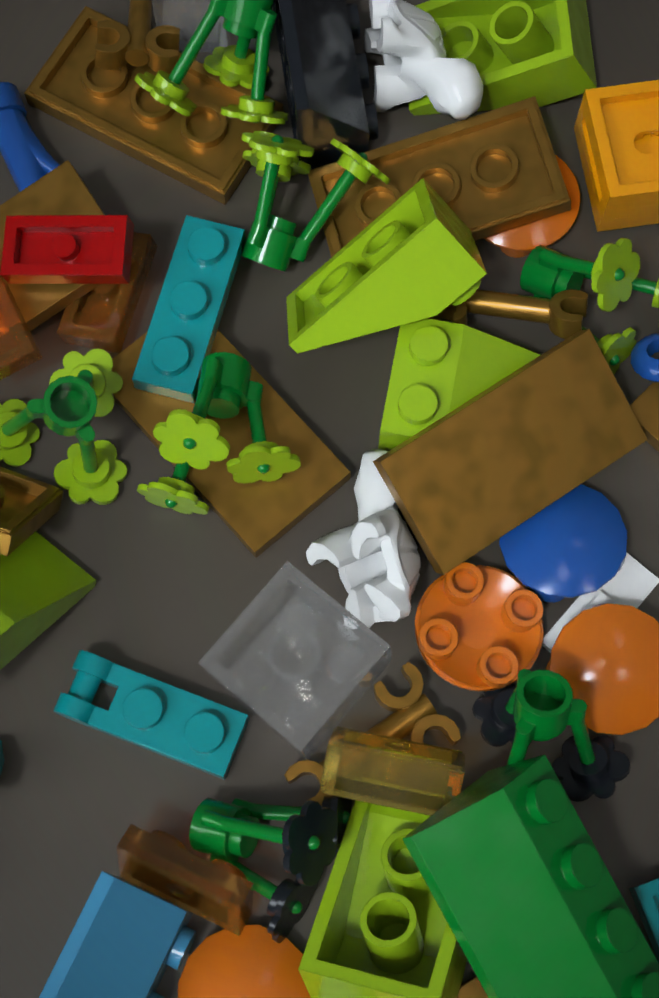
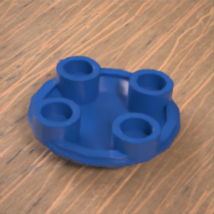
M580 484L500 537L499 546L507 568L519 581L531 588L532 592L537 594L540 600L555 603L563 600L565 597L574 598L595 592L615 577L625 561L627 530L619 510L601 492Z

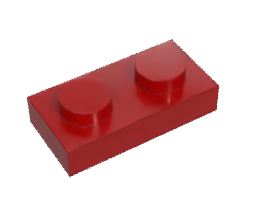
M128 215L6 216L0 276L9 284H129L134 223Z

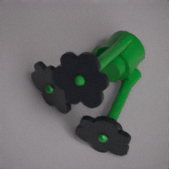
M522 669L518 673L515 686L511 684L501 689L484 691V697L477 699L473 705L474 716L478 720L483 721L480 733L487 744L500 747L506 745L509 741L512 743L506 765L525 760L532 740L541 742L551 740L559 736L567 725H570L573 736L563 743V757L557 758L552 763V768L558 779L562 780L561 784L571 801H584L593 794L600 799L609 798L616 790L615 782L623 780L630 773L629 758L625 753L615 750L612 738L601 735L593 740L590 739L585 722L587 704L583 700L573 699L570 684L558 673L550 670L531 672L528 669Z
M338 779L336 793L333 796H324L322 806L319 802L312 800L306 801L302 807L256 804L235 798L230 804L208 797L199 804L193 815L189 831L191 847L193 850L211 855L209 863L211 870L231 875L270 900L267 914L272 919L268 925L267 932L272 935V939L277 943H281L288 936L294 924L301 920L307 910L308 901L317 888L324 865H330L337 856L351 815V785L347 784L346 779ZM258 819L286 821L282 828L260 823ZM259 839L282 844L285 854L283 858L284 870L289 874L296 875V880L293 881L290 878H286L279 886H276L238 862V858H248L255 850Z

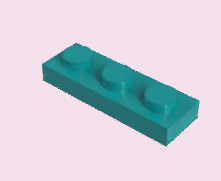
M186 215L132 377L134 388L195 403L202 362L210 354L246 242L245 229Z

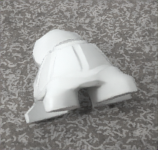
M369 0L372 27L365 29L364 50L366 53L381 54L384 65L374 66L373 103L375 104L376 112H385L396 105L427 95L439 113L451 115L454 119L466 120L474 114L481 105L483 81L474 63L464 58H446L442 33L434 18L429 13L403 0Z
M376 448L363 454L354 486L358 505V522L317 539L311 543L306 551V558L311 566L328 560L338 568L340 579L348 592L344 614L345 628L350 634L355 635L368 631L374 623L384 621L397 622L409 616L411 612V596L420 576L421 561L416 542L406 522L398 512V505L373 463L374 460L387 453V451Z

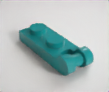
M79 650L72 669L77 672L68 694L61 692L53 712L223 780L226 779L249 721L247 714L125 668L96 654ZM100 683L117 688L109 710L92 704Z

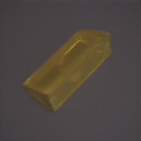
M337 726V729H333L328 742L320 788L327 795L432 816L461 793L465 774V754L458 750Z

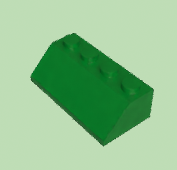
M545 754L487 771L403 838L407 849L488 998H659V963Z

